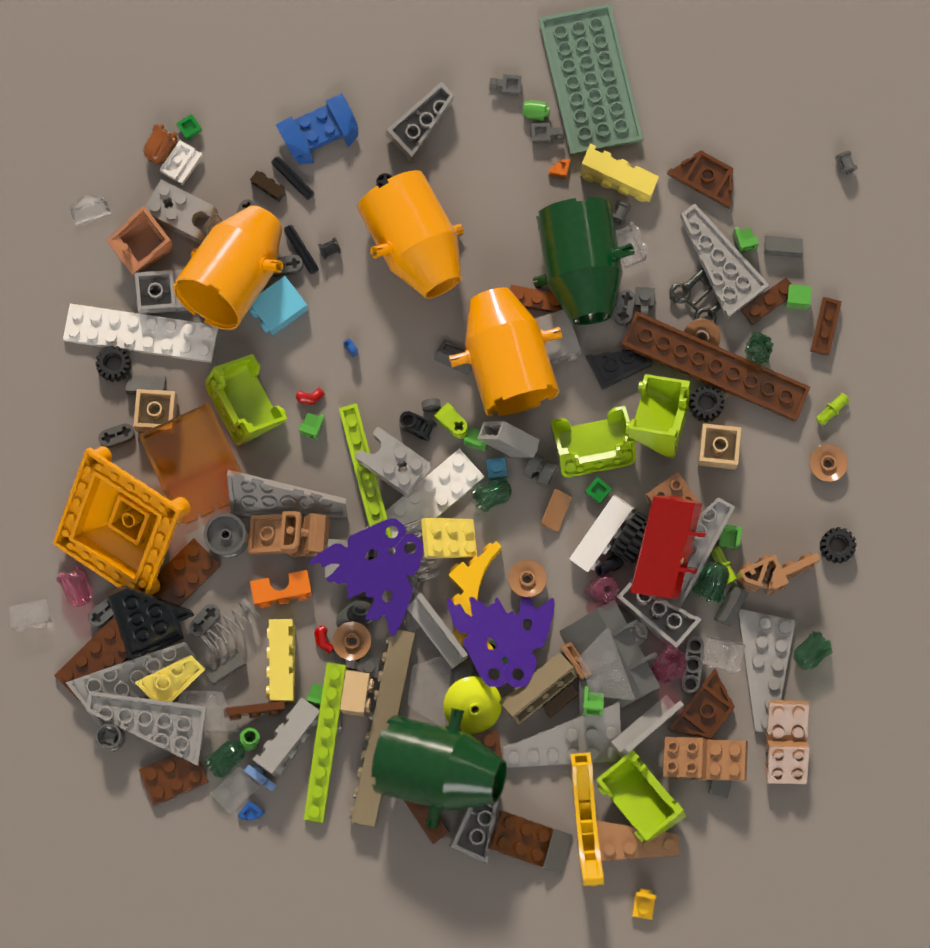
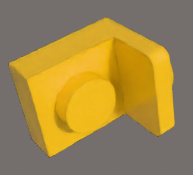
M640 889V892H635L632 917L652 920L656 895L652 894V890Z

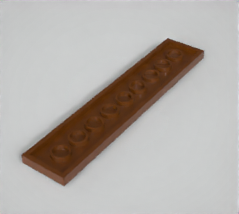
M637 311L621 344V347L794 422L797 421L811 388L808 385Z
M193 538L158 573L157 579L160 582V590L153 596L181 606L221 567V564ZM115 617L54 675L76 698L77 696L66 682L123 663L128 659Z

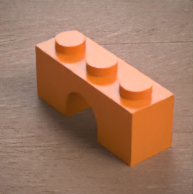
M308 571L288 573L289 585L282 591L273 589L269 578L250 581L254 605L264 609L271 607L273 603L284 605L290 603V600L293 599L298 601L309 599V596H312L313 593Z

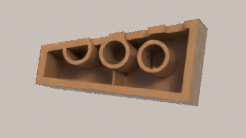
M596 821L601 862L680 855L678 834L663 832L647 843L645 840L641 842L634 833L637 830L632 826Z

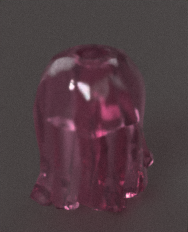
M79 566L73 567L74 571L69 574L68 572L59 573L56 581L62 587L70 605L81 607L91 601L93 594L85 576V571L79 569Z
M596 576L595 580H592L590 585L584 590V593L590 594L594 602L603 600L604 604H607L617 596V592L620 589L612 577ZM605 586H607L606 589L609 591L608 593L604 591Z
M667 645L665 652L656 658L651 669L656 680L668 684L675 678H682L687 667L686 656L678 651L676 647Z

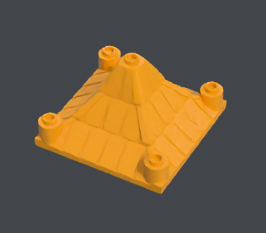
M101 446L94 450L89 447L85 449L52 544L119 588L126 585L154 595L160 590V582L157 576L179 519L190 512V504L183 497L170 501L143 482L135 479L126 471H123L111 462L112 454L108 448Z

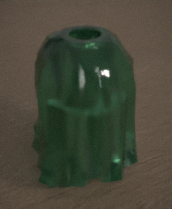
M752 332L749 342L746 344V358L760 365L764 362L768 363L774 345L771 342V338L762 333Z
M497 477L485 484H477L476 488L471 491L473 499H476V507L478 509L481 508L483 512H488L495 506L505 504L511 497L512 489L506 479Z
M719 562L706 564L700 572L697 584L691 588L698 597L702 595L706 598L707 602L712 600L717 603L725 599L724 589L729 580L728 568Z
M813 631L794 650V661L801 669L811 670L817 667L826 656L833 653L831 641H826L822 637V632Z
M228 740L215 752L206 757L204 760L205 765L208 768L210 767V770L216 777H227L231 769L244 758L245 749L237 740Z

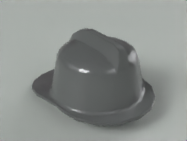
M362 596L352 598L348 605L337 615V627L346 622H358L367 627L373 622L372 619L365 620L372 606L371 598Z

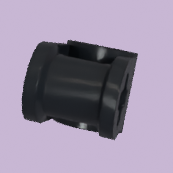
M411 411L403 412L399 419V425L403 431L428 442L433 427L437 425L433 420ZM405 418H411L413 420V423L411 425H405L403 423V420Z

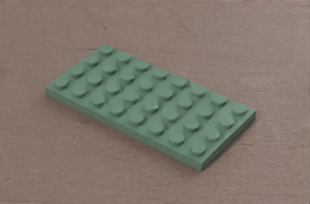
M611 4L539 18L541 34L570 156L585 154L590 144L595 145V150L599 151L643 142V135Z

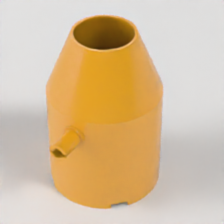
M421 171L404 172L387 179L389 183L381 188L376 186L359 201L357 210L377 245L372 246L370 249V254H375L372 257L376 259L383 256L391 272L424 298L431 299L448 292L462 280L457 236H462L464 229L460 228L462 227L461 224L452 226Z
M249 206L215 225L198 249L194 248L191 251V259L175 280L173 291L180 303L193 315L197 313L205 318L204 322L211 326L225 330L237 328L274 272L280 273L283 270V262L278 260L282 225L279 220L264 208Z
M509 288L490 289L471 298L465 340L466 350L463 353L450 355V365L453 368L466 363L471 364L486 415L493 416L492 413H498V416H505L523 412L542 405L541 401L546 398L552 400L560 392L545 344L552 340L562 339V332H560V327L546 331L540 330L536 319Z

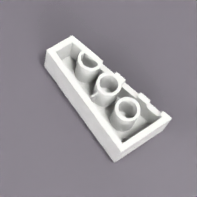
M613 495L569 559L587 572H590L591 569L595 571V567L601 563L599 558L602 554L606 555L611 549L610 543L614 538H618L625 522L628 523L634 515L633 511L635 508L618 496Z

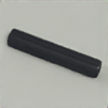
M279 156L271 161L272 165L307 200L314 196V191Z
M293 225L285 227L284 232L309 273L315 274L318 272L319 267Z

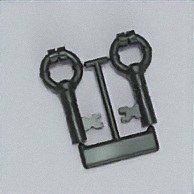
M703 267L686 283L672 285L669 291V299L674 304L687 302L691 296V288L699 280L703 281L705 286L709 285V280ZM712 286L695 302L688 301V304L695 311L697 310L695 320L701 319L699 316L703 312H707L712 317L711 321L716 322V313L721 309L719 302L712 307L699 310L695 306L713 290ZM681 287L686 292V296L680 299L674 293V290Z

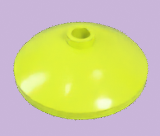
M465 677L456 681L446 692L443 701L444 715L449 723L452 708L463 710L461 731L468 732L469 734L482 733L491 728L498 720L502 705L499 702L501 696L496 687L486 685L481 677ZM477 706V711H471L472 707Z

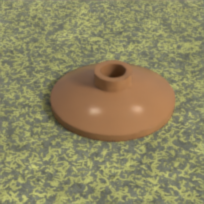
M708 319L693 320L684 330V332L713 345L719 346L720 330L714 322ZM704 332L706 337H700L699 333Z
M824 444L812 452L809 466L816 478L825 482H833L845 474L848 467V459L844 451L838 446ZM824 462H829L831 467H825Z
M521 560L515 563L508 574L510 588L521 597L529 598L540 594L547 582L544 568L533 560ZM529 578L530 583H525L523 579Z
M346 622L340 625L333 635L334 650L345 660L354 661L361 659L368 653L371 647L370 632L361 623ZM352 638L356 639L355 645H350Z

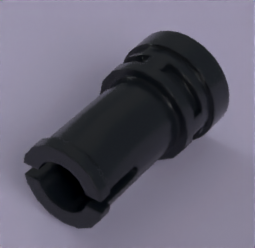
M613 554L605 562L597 565L595 572L598 576L603 577L611 571L622 568L623 560Z

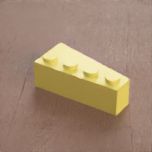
M589 145L581 167L580 176L584 180L600 183L602 187L607 189L613 188L622 195L629 194L638 201L650 202L659 176L638 166L632 168L628 161L624 159L616 160L611 156V153L605 150L601 153L595 150V145Z
M269 619V628H267V639H269L267 659H269V666H267L266 670L269 686H266V697L270 698L271 702H295L296 625L293 619Z

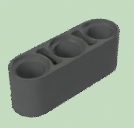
M697 636L691 637L685 645L680 686L682 692L687 695L694 694L700 686L704 642ZM691 642H697L700 646V649L698 651H693L690 648L689 644ZM694 661L697 664V669L690 670L687 663ZM685 681H693L695 688L693 690L687 689Z

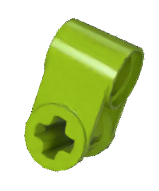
M446 403L434 415V418L455 438L462 439L466 437L468 433L467 422L449 403ZM456 426L463 427V430H456Z

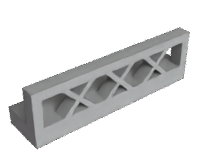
M419 593L416 599L408 605L407 610L446 662L454 669L468 658V654L422 593Z
M665 695L610 743V746L623 758L672 717L684 704L681 701L674 704Z

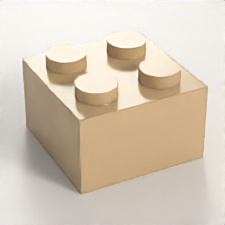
M137 389L133 424L137 432L175 434L178 402L176 392Z
M703 423L700 432L697 466L736 470L739 459L741 427Z
M346 670L340 707L342 714L366 717V712L370 713L371 701L368 697L369 693H373L374 681L369 673Z

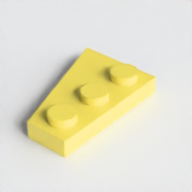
M189 655L136 681L135 684L152 700L172 702L205 668L192 655Z

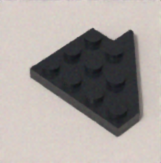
M126 585L106 592L129 660L183 639L184 636L179 622L194 616L190 609Z

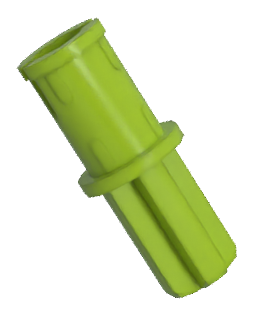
M840 393L816 417L817 422L822 426L825 425L850 402L849 398L844 393Z
M721 547L713 548L711 555L718 566L716 569L720 570L726 584L728 585L738 580L730 566L731 562H728Z

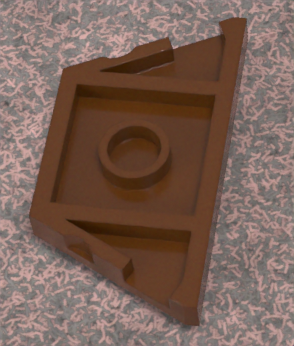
M700 150L693 157L684 160L674 169L671 168L667 172V175L720 205L728 209L731 208L733 168Z
M714 669L670 726V731L709 739L714 736L735 708L718 676L717 670Z

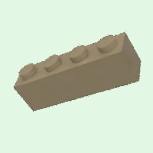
M559 652L533 673L531 680L526 686L516 687L499 702L513 721L520 725L575 680L578 674L574 667Z

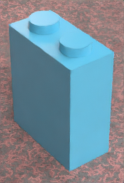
M284 276L260 293L249 309V312L254 318H259L262 322L260 326L264 332H269L273 336L309 309L300 294Z

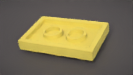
M421 519L425 558H474L477 556L473 519Z

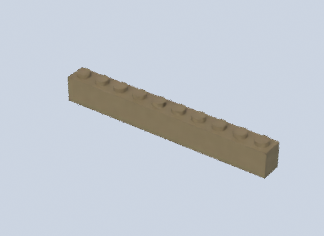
M397 630L394 636H390V633H387L385 644L388 645L387 652H383L381 661L384 664L383 671H379L377 680L380 683L379 691L375 690L373 702H376L375 710L371 709L369 717L372 725L371 729L367 728L365 736L368 744L367 748H363L361 760H364L363 768L359 767L357 779H360L359 787H355L353 798L356 799L355 806H351L349 818H352L351 822L354 824L376 828L382 794L376 793L372 787L375 784V778L371 777L372 762L381 731L387 730L389 726L387 721L392 716H399L415 640V633Z

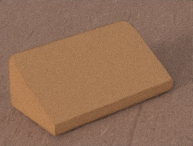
M554 489L540 526L558 533L572 497L558 489Z
M571 642L560 647L566 660L577 672L580 681H584L592 675Z

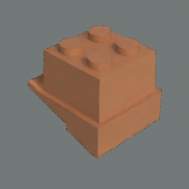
M145 206L140 208L106 240L132 275L138 271L144 272L172 252L171 247L173 246L170 238Z

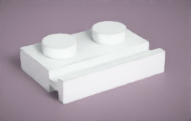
M179 140L160 168V172L183 186L203 157V154Z

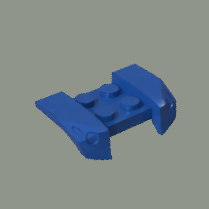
M342 93L326 100V105L299 118L293 119V117H289L275 124L290 153L299 164L314 163L311 151L343 137L347 147L358 137V126L355 117Z

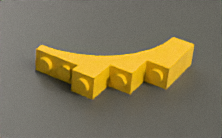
M497 541L485 546L482 550L484 552L482 555L472 558L468 563L469 567L462 562L460 564L456 563L449 570V579L463 592L462 594H456L451 600L454 605L460 604L465 613L471 617L469 597H473L478 601L479 589L484 574L491 562L502 551V546ZM454 628L452 630L454 637L467 652L463 641L468 634L460 633ZM487 640L488 649L494 650Z
M590 753L570 754L578 857L583 886L604 884L596 822Z

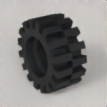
M110 345V348L104 347L105 350L103 352L102 350L99 351L100 355L96 356L97 362L95 361L99 374L105 380H110V382H114V380L119 382L121 378L124 380L126 378L125 375H129V369L132 367L129 355L119 346L114 347ZM112 357L119 358L121 361L120 367L116 370H109L106 365L107 361Z
M703 385L702 388L698 387L690 398V412H693V416H697L698 420L701 421L703 419L704 422H708V420L713 421L715 418H718L724 408L725 399L722 397V392H718V388H712V385H709V387H706V385ZM710 397L714 401V407L710 410H704L700 406V399Z
M832 528L821 538L820 552L822 551V556L826 557L828 562L833 561L832 563L841 564L848 561L855 553V547L857 546L855 536L852 537V532H847L846 528ZM838 538L844 541L845 550L838 553L832 550L831 541Z

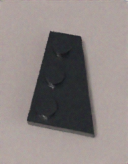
M622 350L621 352L614 353L606 352L599 355H585L602 390L653 366L651 359L631 350Z

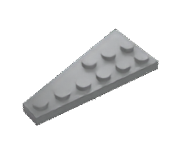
M696 204L681 213V221L724 315L728 319L765 291L769 284Z
M232 470L227 472L231 514L235 516L251 517V515L282 514L285 511H298L302 517L310 513L326 515L331 518H346L347 516L346 498Z
M718 497L700 514L696 531L705 532L706 537L694 536L692 544L694 550L693 553H690L687 567L697 568V573L685 572L679 598H658L664 599L677 608L682 607L736 506Z
M740 609L738 616L754 731L767 734L768 700L781 701L795 620Z
M184 641L66 683L85 708L89 691L144 698L146 694L135 684L136 681L189 655H192L194 658L196 656ZM90 713L100 727L107 723L110 724V722Z
M89 691L86 706L87 712L199 766L207 707Z
M617 702L603 708V716H581L547 731H542L529 738H524L504 746L503 754L507 768L571 764L570 754L590 753L592 763L618 762L622 758L610 746V743L621 734L620 703Z

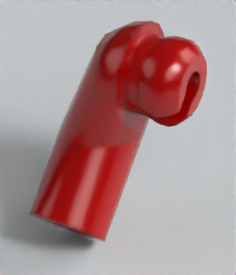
M317 388L312 394L299 391L296 393V399L300 404L313 405L325 393L321 388Z
M321 625L314 632L316 645L328 654H331L334 647L326 640L327 628Z

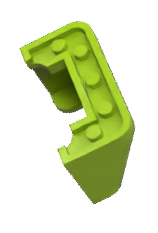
M253 354L214 367L205 380L206 390L232 440L238 446L285 423L288 419L286 411L278 405L273 407L257 378L260 363Z
M645 374L643 381H640L638 386L641 399L636 416L631 422H627L626 433L629 434V438L665 457L675 458L689 408L690 381Z
M626 406L612 408L607 413L606 420L570 426L569 420L564 418L550 420L561 474L564 477H575L626 467L636 461V442L629 438V434L626 433L627 422H630Z
M632 750L596 779L599 783L597 788L603 796L607 794L634 826L637 830L634 833L641 842L645 840L648 843L684 819L686 814L678 802H675L673 797L668 794L648 770L647 766L639 759L640 757Z

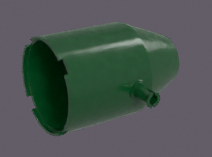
M587 197V201H576V198H572L544 207L539 211V216H536L545 274L533 278V281L537 280V282L533 283L534 286L540 288L548 285L565 314L574 325H591L610 319L614 313L623 275L621 259L632 256L635 251H630L634 249L631 243L618 247L611 202L600 197Z
M455 708L451 709L449 724L446 727L397 715L392 716L387 721L389 724L387 730L381 731L372 762L371 777L375 778V784L372 785L373 790L378 794L428 806L429 811L425 827L432 829L438 828L440 813L443 810L454 811L497 803L506 781V761L471 734L461 731L460 726L464 711Z

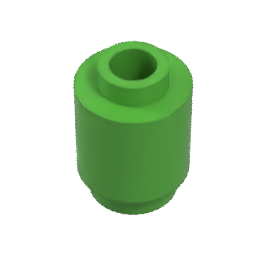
M525 101L522 115L527 116L528 119L545 121V118H549L550 107L547 106V102Z
M254 728L244 729L240 734L241 747L246 751H252L258 747L260 740L258 731ZM251 738L253 742H247L246 740Z

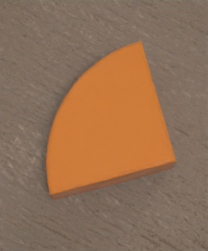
M564 159L554 164L550 168L548 176L567 179L570 159Z

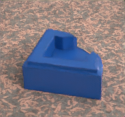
M350 338L343 341V345L352 357L359 354L357 347Z
M249 800L237 816L244 820H256L262 817L265 812Z

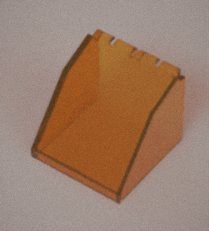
M209 402L139 434L167 499L172 501L178 497H183L190 504V512L179 519L181 524L185 522L187 525L198 520L197 512L200 513L201 517L215 512L214 504H217L219 509L230 505L227 472L232 470L242 473Z

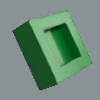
M192 114L176 123L186 140L202 131L201 126Z
M597 477L586 489L585 493L600 505L612 491V488Z

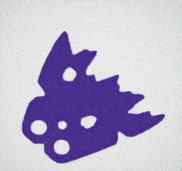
M391 518L349 536L347 541L348 547L341 543L331 545L317 554L309 564L320 563L322 567L330 564H340L326 580L328 582H336L337 584L346 583V589L348 590L347 598L362 592H366L367 598L373 596L374 602L365 620L372 619L376 621L385 615L390 636H394L402 623L413 591L407 575H414L420 567L423 555V542L414 534H406L405 526L397 519ZM389 526L397 528L398 534L395 538H389L386 535V529ZM407 542H413L416 545V551L413 554L405 552L404 545ZM393 547L395 549V553L390 554L388 551L389 548ZM374 549L377 552V557L372 560L365 559L367 552ZM385 590H391L393 593L391 601L388 603L382 599Z
M469 597L471 617L465 613L460 604L454 605L452 600L447 598V605L454 626L460 633L468 634L463 641V645L486 685L502 687L508 682L512 687L526 686L531 680L537 665L536 656L531 651L544 646L554 613V599L551 598L538 609H535L531 598L521 597L520 612L515 615L513 611L508 614L506 613L498 597L495 599V603L490 604L489 607H486L483 602H478L475 598ZM531 619L532 621L531 629L528 631L522 627L523 620ZM487 638H492L497 645L495 650L488 649ZM507 657L508 663H503L502 658ZM491 668L499 670L500 678L498 680L490 679L488 672ZM516 668L521 669L524 673L523 679L515 680L512 677V671Z

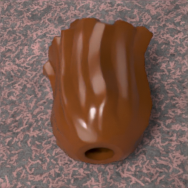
M154 124L152 134L143 149L145 158L155 164L164 163L178 143L177 133L173 132L171 134L168 130L163 129L164 125Z

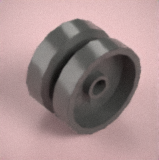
M221 513L212 517L206 524L204 539L211 551L220 557L232 558L237 557L247 548L249 530L245 523L237 516ZM229 534V537L224 538V535Z

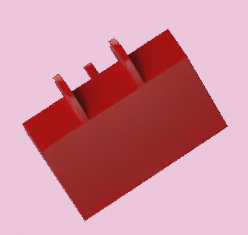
M653 496L630 590L631 593L671 599L680 597L685 572L697 573V568L687 567L690 553H693L694 550L692 548L694 536L706 537L705 532L696 531L703 503L678 496Z

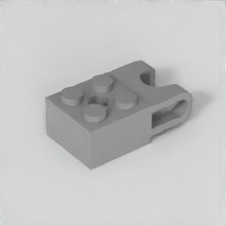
M160 180L145 206L160 226L196 243H201L204 236L201 230L194 226L195 221L201 217L214 219L218 214L217 209L213 205L163 180Z
M182 270L135 273L138 313L155 314L188 311L180 303L173 291L175 280ZM156 289L160 292L158 295L151 294Z
M376 427L373 431V436L381 444L380 450L375 454H368L360 450L354 457L357 462L377 475L381 480L409 498L430 470V462L380 427ZM406 467L407 471L400 472V468Z

